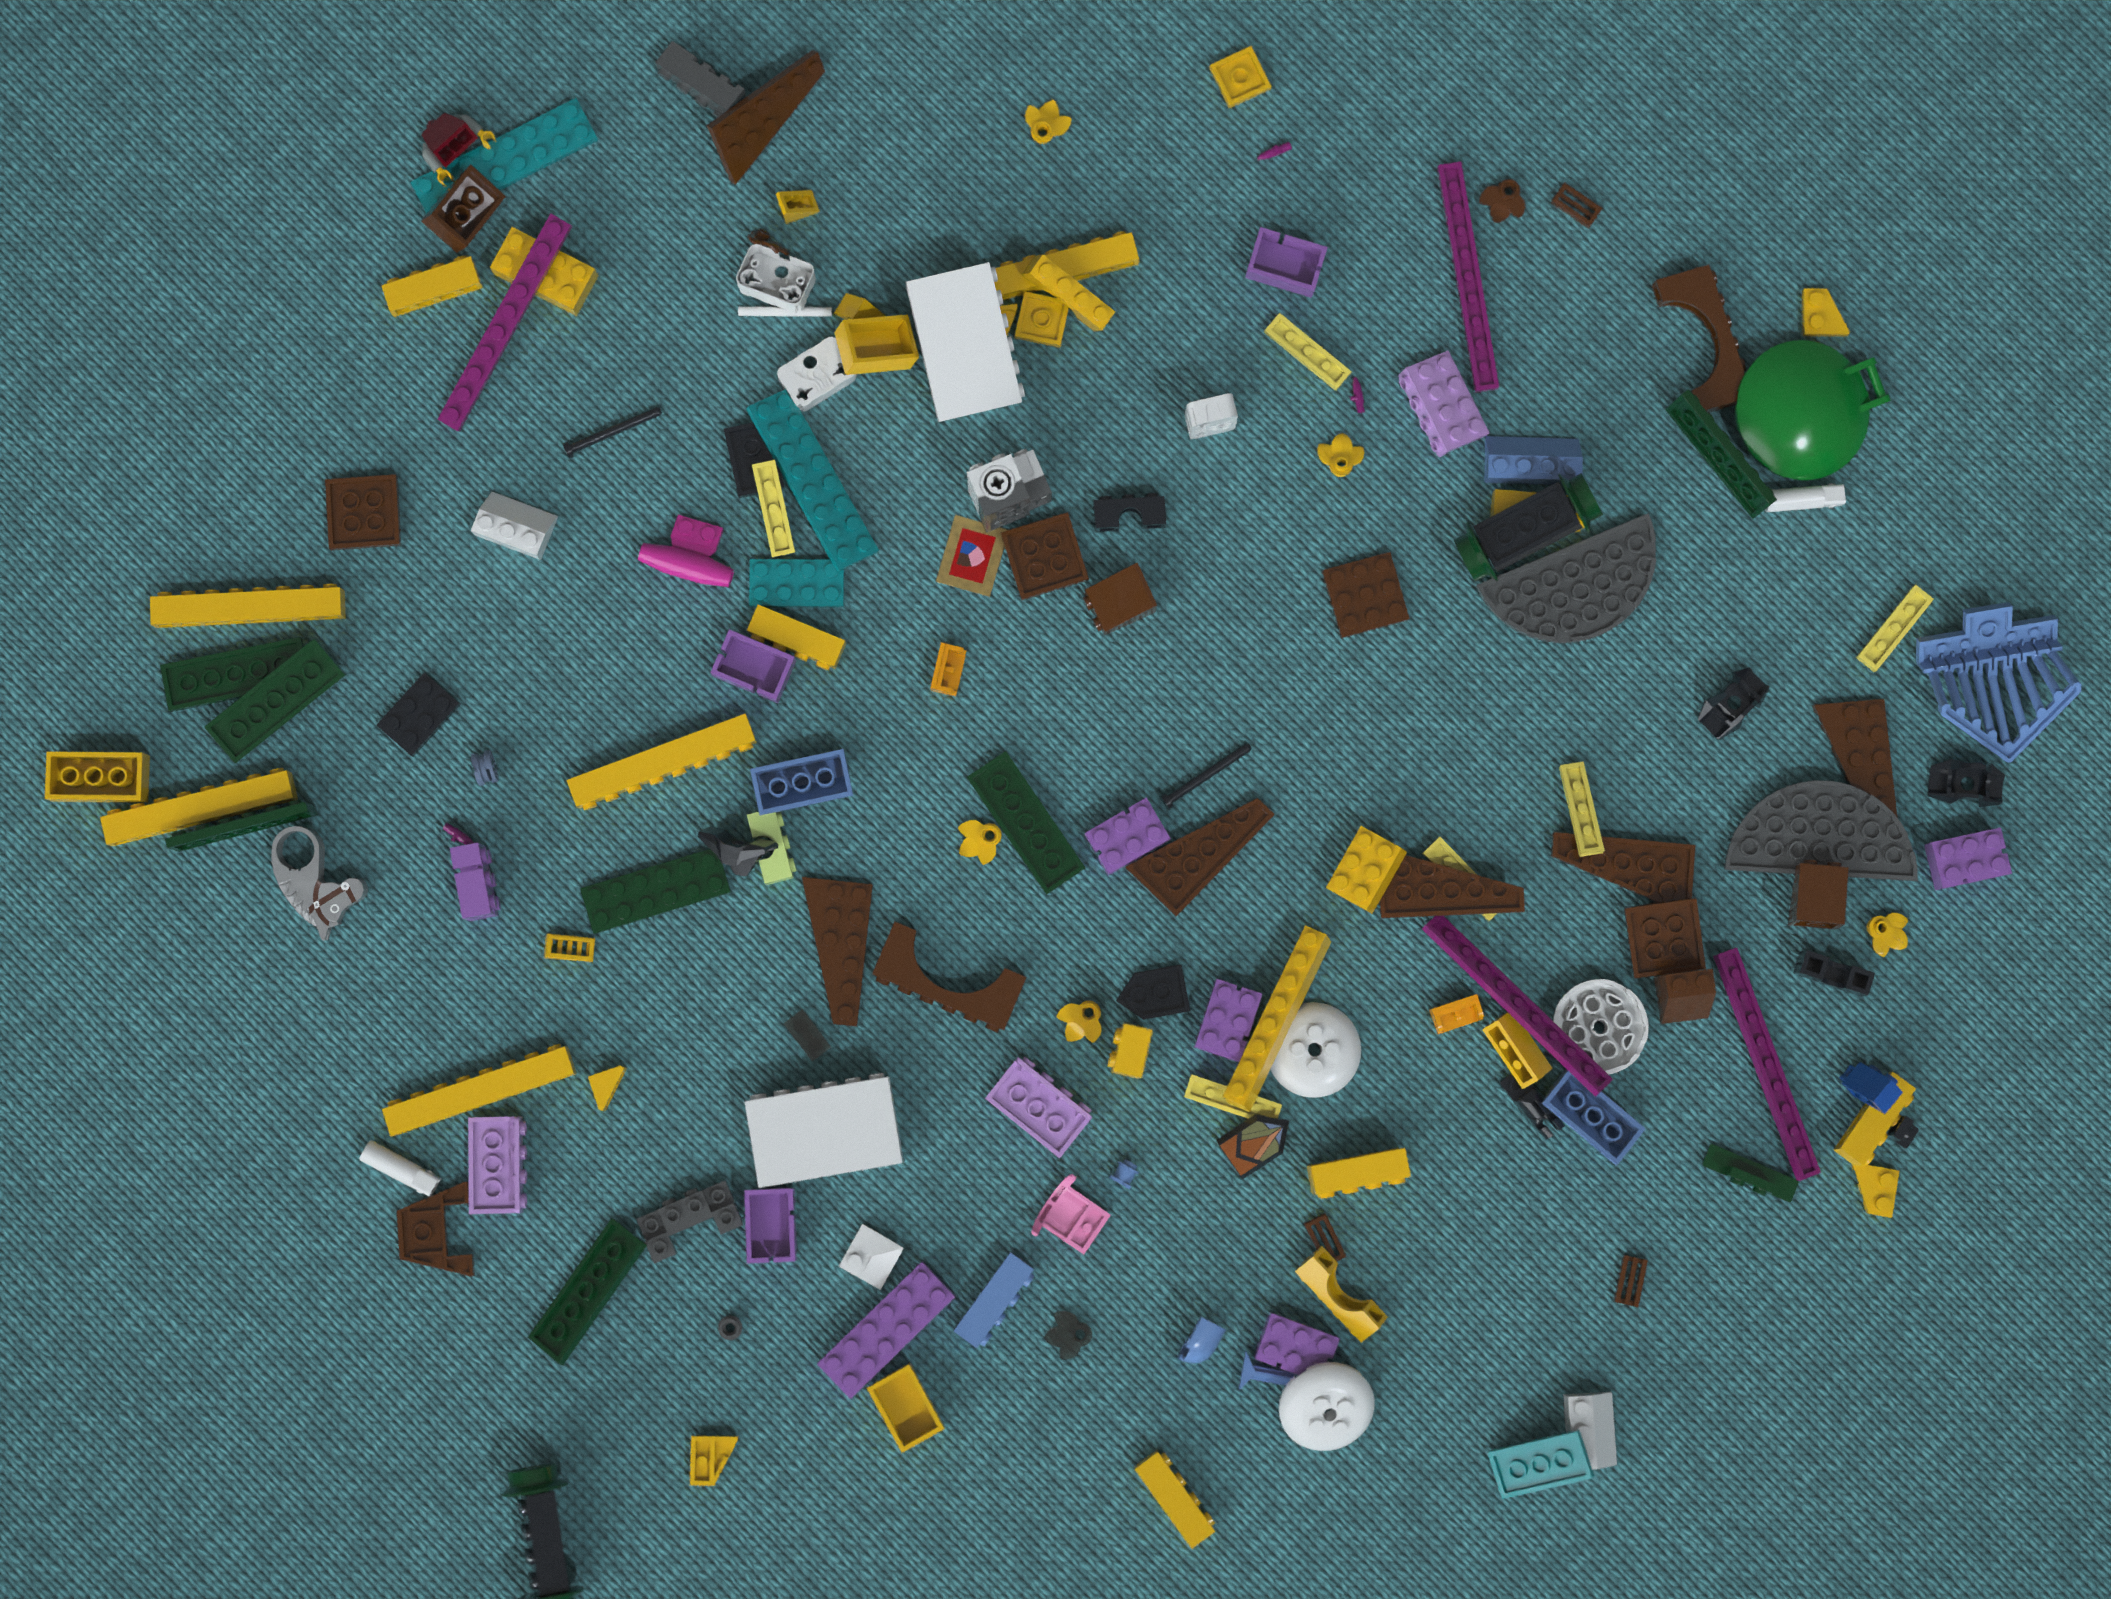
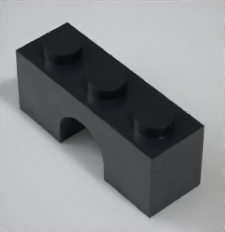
M1147 493L1145 497L1138 498L1134 494L1122 495V499H1112V496H1100L1098 500H1094L1095 532L1119 531V518L1125 512L1136 513L1141 519L1142 529L1166 527L1164 496H1159V493Z
M1809 950L1800 951L1793 974L1861 997L1869 995L1875 975L1874 972L1853 965L1849 966L1829 960L1830 957Z

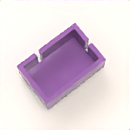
M1260 227L1245 278L1312 298L1328 247L1286 234L1282 245L1277 244L1280 233Z
M729 630L721 647L722 652L727 654L726 658L722 654H718L710 672L711 675L753 694L756 691L758 696L778 704L797 661L796 658Z
M1147 797L1127 809L1128 814L1122 811L1084 834L1094 853L1096 854L1099 850L1102 854L1098 855L1097 858L1108 876L1170 840L1167 831Z
M2001 827L1924 844L1935 891L2012 874L2008 854H2002L2001 850L2006 848Z
M478 842L450 848L453 869L460 868L461 873H456L454 876L462 919L475 921L498 916L497 910H501L499 897L495 896L493 887L497 886L494 872H490L489 864L492 863L490 849H486V846Z
M1216 979L1193 1048L1239 1063L1247 1041L1243 1040V1037H1249L1262 993L1241 987L1238 991L1236 990L1237 985Z
M795 1188L744 1190L747 1263H769L771 1257H773V1262L797 1261L796 1214H791V1210L796 1209Z
M1269 1311L1253 1357L1275 1367L1278 1362L1279 1368L1300 1375L1307 1371V1367L1326 1363L1328 1358L1333 1359L1340 1338Z

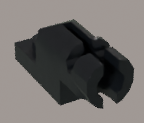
M1512 1073L1498 1082L1527 1121L1533 1124L1545 1140L1551 1138L1553 1133L1543 1124L1544 1120H1548L1555 1130H1561L1565 1126L1559 1117L1542 1104L1544 1098L1532 1085L1522 1089Z

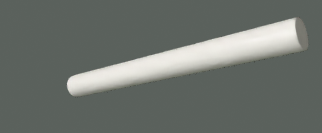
M738 307V316L832 317V307H804L802 311L798 310L797 313H792L781 307Z

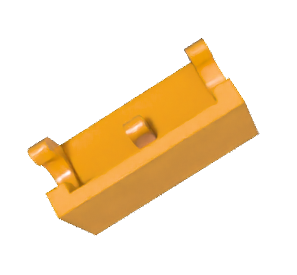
M941 642L930 687L931 691L956 697L967 650Z
M1477 994L1429 1010L1437 1034L1483 1020L1484 1017Z

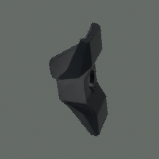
M1750 667L1732 672L1733 679L1725 685L1720 694L1704 701L1697 719L1718 740L1738 730L1744 717L1754 706L1760 708L1770 689L1768 685L1752 672ZM1736 696L1740 699L1741 704L1738 709H1731L1728 706L1727 701L1729 697Z
M1949 759L1930 766L1927 796L1949 804L1959 799L1978 801L1979 807L2001 805L2003 803L2002 789L2005 774L1991 763L1983 765L1982 762L1967 763ZM1964 777H1969L1974 782L1973 788L1969 791L1961 787V780Z
M712 826L698 832V838L717 855L721 863L731 865L732 872L740 876L749 875L763 854L778 849L776 842L765 839L748 842L736 839L727 830Z

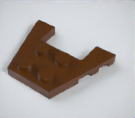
M469 1182L460 1183L397 1210L399 1258L401 1260L466 1276H475L474 1254L448 1255L445 1206L469 1204Z

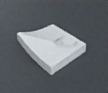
M862 1224L839 1267L881 1290L904 1247Z

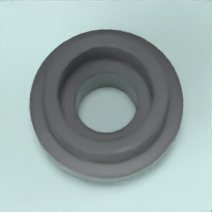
M735 1316L724 1317L718 1325L719 1334L726 1340L738 1338L742 1332L741 1321ZM728 1323H732L735 1326L733 1332L726 1330Z

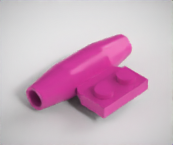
M681 515L677 516L671 533L672 546L643 543L638 556V561L654 569L699 584L730 587L734 575V569L710 558L717 551L723 534V528Z

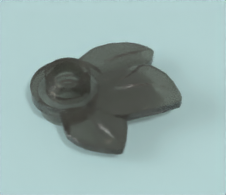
M1058 1311L1054 1313L1057 1326L1051 1328L1044 1336V1339L1055 1347H1061V1359H1072L1078 1355L1082 1346L1087 1345L1091 1341L1092 1330L1086 1323L1079 1322L1073 1313ZM1077 1330L1085 1332V1336L1082 1339L1076 1337Z

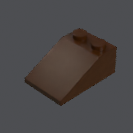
M470 164L432 206L421 222L458 253L469 245L506 196Z

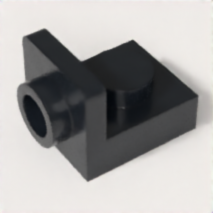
M1901 1116L1898 1123L1894 1127L1891 1126L1887 1134L1891 1140L1903 1148H1908L1919 1129L1913 1125L1914 1121L1907 1116Z

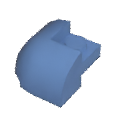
M1200 1316L1191 1335L1185 1340L1177 1358L1190 1364L1202 1363L1209 1359L1215 1352L1226 1329Z

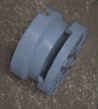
M486 750L480 755L478 753L471 754L472 767H474V775L478 785H486V782L489 781L492 783L498 782V771L491 750Z

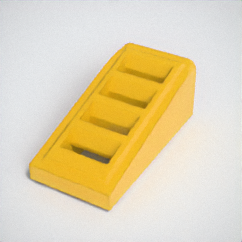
M546 934L543 958L593 962L595 938ZM553 940H557L556 953H552ZM563 941H567L566 954H562ZM573 942H577L576 955H572ZM582 942L587 943L586 956H581Z

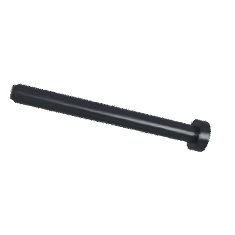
M655 407L572 444H569L567 441L563 443L569 459L575 457L573 453L660 416L662 414L660 407Z
M1250 744L1242 745L1169 795L1162 794L1160 799L1165 807L1170 810L1174 807L1173 803L1249 753L1252 749Z

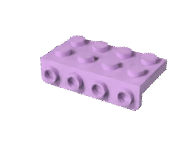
M1449 351L1409 366L1399 374V384L1405 390L1410 406L1416 412L1420 420V426L1426 432L1430 440V446L1438 457H1442L1450 451L1490 434Z
M1025 1056L1022 1060L1017 1057L985 1099L1060 1158L1092 1119V1116L1089 1114L1092 1110L1081 1101L1078 1105L1071 1100L1073 1095L1065 1088L1061 1087L1058 1090L1053 1086L1054 1080L1045 1072H1042L1040 1075L1033 1070L1036 1065Z
M523 1116L468 1118L469 1214L523 1213V1208H527V1194H523V1184L527 1183V1170L523 1169V1160L527 1158V1147L523 1145V1136H526L527 1124L526 1121H523Z

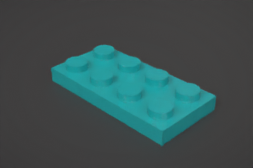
M750 559L749 607L761 605L763 607L844 608V569L837 572L831 560Z
M1580 1429L1505 1446L1487 1452L1502 1499L1580 1482L1594 1477Z

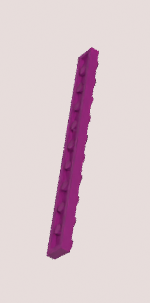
M1462 163L1438 165L1437 169L1475 393L1498 390L1499 382Z
M550 213L437 420L456 431L462 429L573 227L571 224Z
M1444 916L1433 917L1422 928L1435 943L1595 1097L1610 1084L1613 1078Z
M1736 947L1714 955L1715 963L1796 1180L1802 1181L1821 1173L1738 948Z

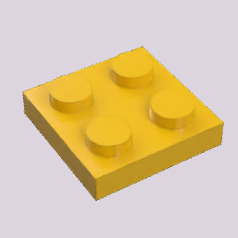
M1252 46L1209 65V69L1229 109L1271 90L1270 82Z
M1024 291L1015 339L1060 348L1069 307L1058 298Z

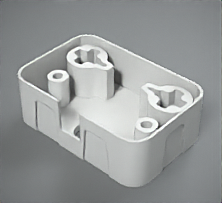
M753 244L746 253L736 280L742 294L781 307L792 313H797L798 310H803L810 291L815 284L814 267L812 264L789 256L790 261L781 258L779 253L776 254L768 247ZM778 267H785L788 269V275L784 278H778L775 275V270Z
M834 337L822 340L816 346L781 366L777 371L780 384L784 390H787L792 401L801 412L808 411L854 382L857 374L843 375L839 372V368L843 367L837 341ZM808 356H813L817 360L816 366L812 369L806 368L803 364L804 359ZM799 393L807 394L808 399L804 401L803 398H800Z
M1232 393L1193 401L1186 405L1185 420L1190 439L1228 432L1236 428L1238 414Z

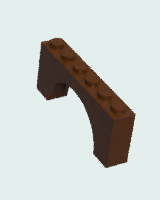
M1705 265L1657 279L1652 284V289L1658 308L1674 306L1693 313L1704 323L1712 337L1715 360L1711 375L1703 385L1690 391L1698 397L1700 404L1710 413L1737 405L1739 392L1737 390L1746 371V365L1743 358L1739 357L1737 351L1739 349L1738 340L1735 336H1732L1730 330L1732 323L1730 316L1725 314L1723 308L1725 304L1724 297L1717 290L1716 273L1714 270L1711 271L1710 265Z
M894 922L872 975L876 976V982L889 986V983L898 985L897 990L909 996L912 992L921 995L919 1000L930 1005L934 1001L942 1004V1010L952 1014L955 1011H959L964 1014V1019L975 1024L977 1020L985 1022V1028L996 1033L999 1032V1029L1005 1030L1027 977L1004 968L1002 974L994 983L980 991L957 993L945 990L931 982L918 966L914 951L917 931Z

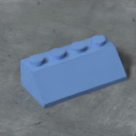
M1485 436L1484 483L1553 485L1559 482L1560 485H1563L1558 474L1563 475L1569 480L1582 473L1583 456L1579 439Z
M844 749L750 769L760 816L853 796Z
M1567 1069L1562 1072L1550 1087L1542 1102L1544 1106L1616 1166L1646 1129L1602 1091L1595 1097Z

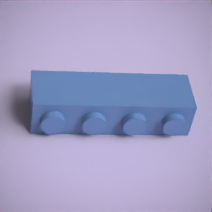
M1010 1252L955 1327L954 1332L975 1348H978L980 1344L985 1346L992 1336L989 1333L994 1324L997 1327L1006 1317V1314L1003 1313L1008 1305L1013 1307L1021 1296L1017 1292L1022 1285L1027 1288L1035 1277L1032 1274L1034 1268Z

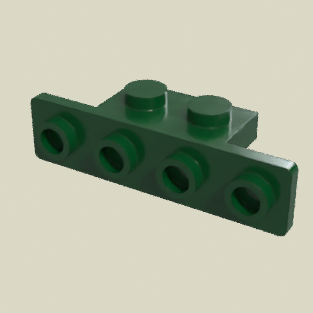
M1714 1144L1709 1145L1702 1162V1166L1730 1177L1729 1182L1741 1187L1744 1184L1753 1187L1752 1192L1762 1196H1766L1767 1193L1786 1202L1792 1201L1799 1181Z

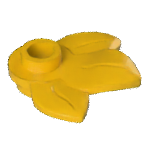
M1055 100L1045 103L1040 110L1029 105L1025 113L1026 123L1031 127V136L1039 144L1050 142L1053 136L1063 135L1071 125V117L1059 116V109ZM1040 130H1045L1047 134L1045 136H1040L1038 132Z
M1344 433L1336 435L1331 445L1318 444L1317 453L1320 461L1329 465L1331 472L1337 477L1348 475L1352 471L1353 466L1361 463L1364 458V448L1360 446L1353 447L1350 437ZM1337 463H1344L1345 466H1339Z
M977 820L962 823L958 830L966 838L960 846L959 854L964 857L978 856L982 865L992 861L996 855V845L1002 837L1000 828L992 823L983 825ZM988 831L994 833V838L991 840L985 837Z
M1892 912L1885 917L1874 916L1868 921L1867 931L1872 937V948L1879 956L1885 957L1889 948L1902 950L1908 946L1907 935L1902 930L1908 922L1904 915ZM1879 924L1882 925L1881 931L1878 930Z
M1084 1001L1080 1005L1070 1003L1061 1008L1057 1013L1056 1017L1067 1023L1065 1037L1068 1042L1077 1041L1086 1036L1090 1042L1094 1043L1101 1035L1102 1027L1099 1022L1101 1009L1094 1001ZM1091 1008L1094 1012L1093 1016L1086 1017L1084 1014L1085 1009Z

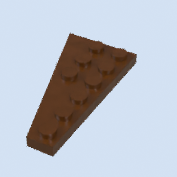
M811 50L707 125L731 183L736 185L824 74L825 69L817 51Z
M1884 699L1813 705V710L1819 717L1822 724L1821 727L1830 741L1831 749L1846 781H1848L1849 785L1876 797L1897 817Z
M1257 798L1125 868L1176 917L1275 814Z
M1552 833L1551 857L1657 903L1692 898L1696 845L1602 837L1605 850L1603 853L1580 857L1574 834Z
M1405 855L1380 900L1381 919L1525 912L1524 888Z
M802 877L833 1024L857 1027L873 884Z

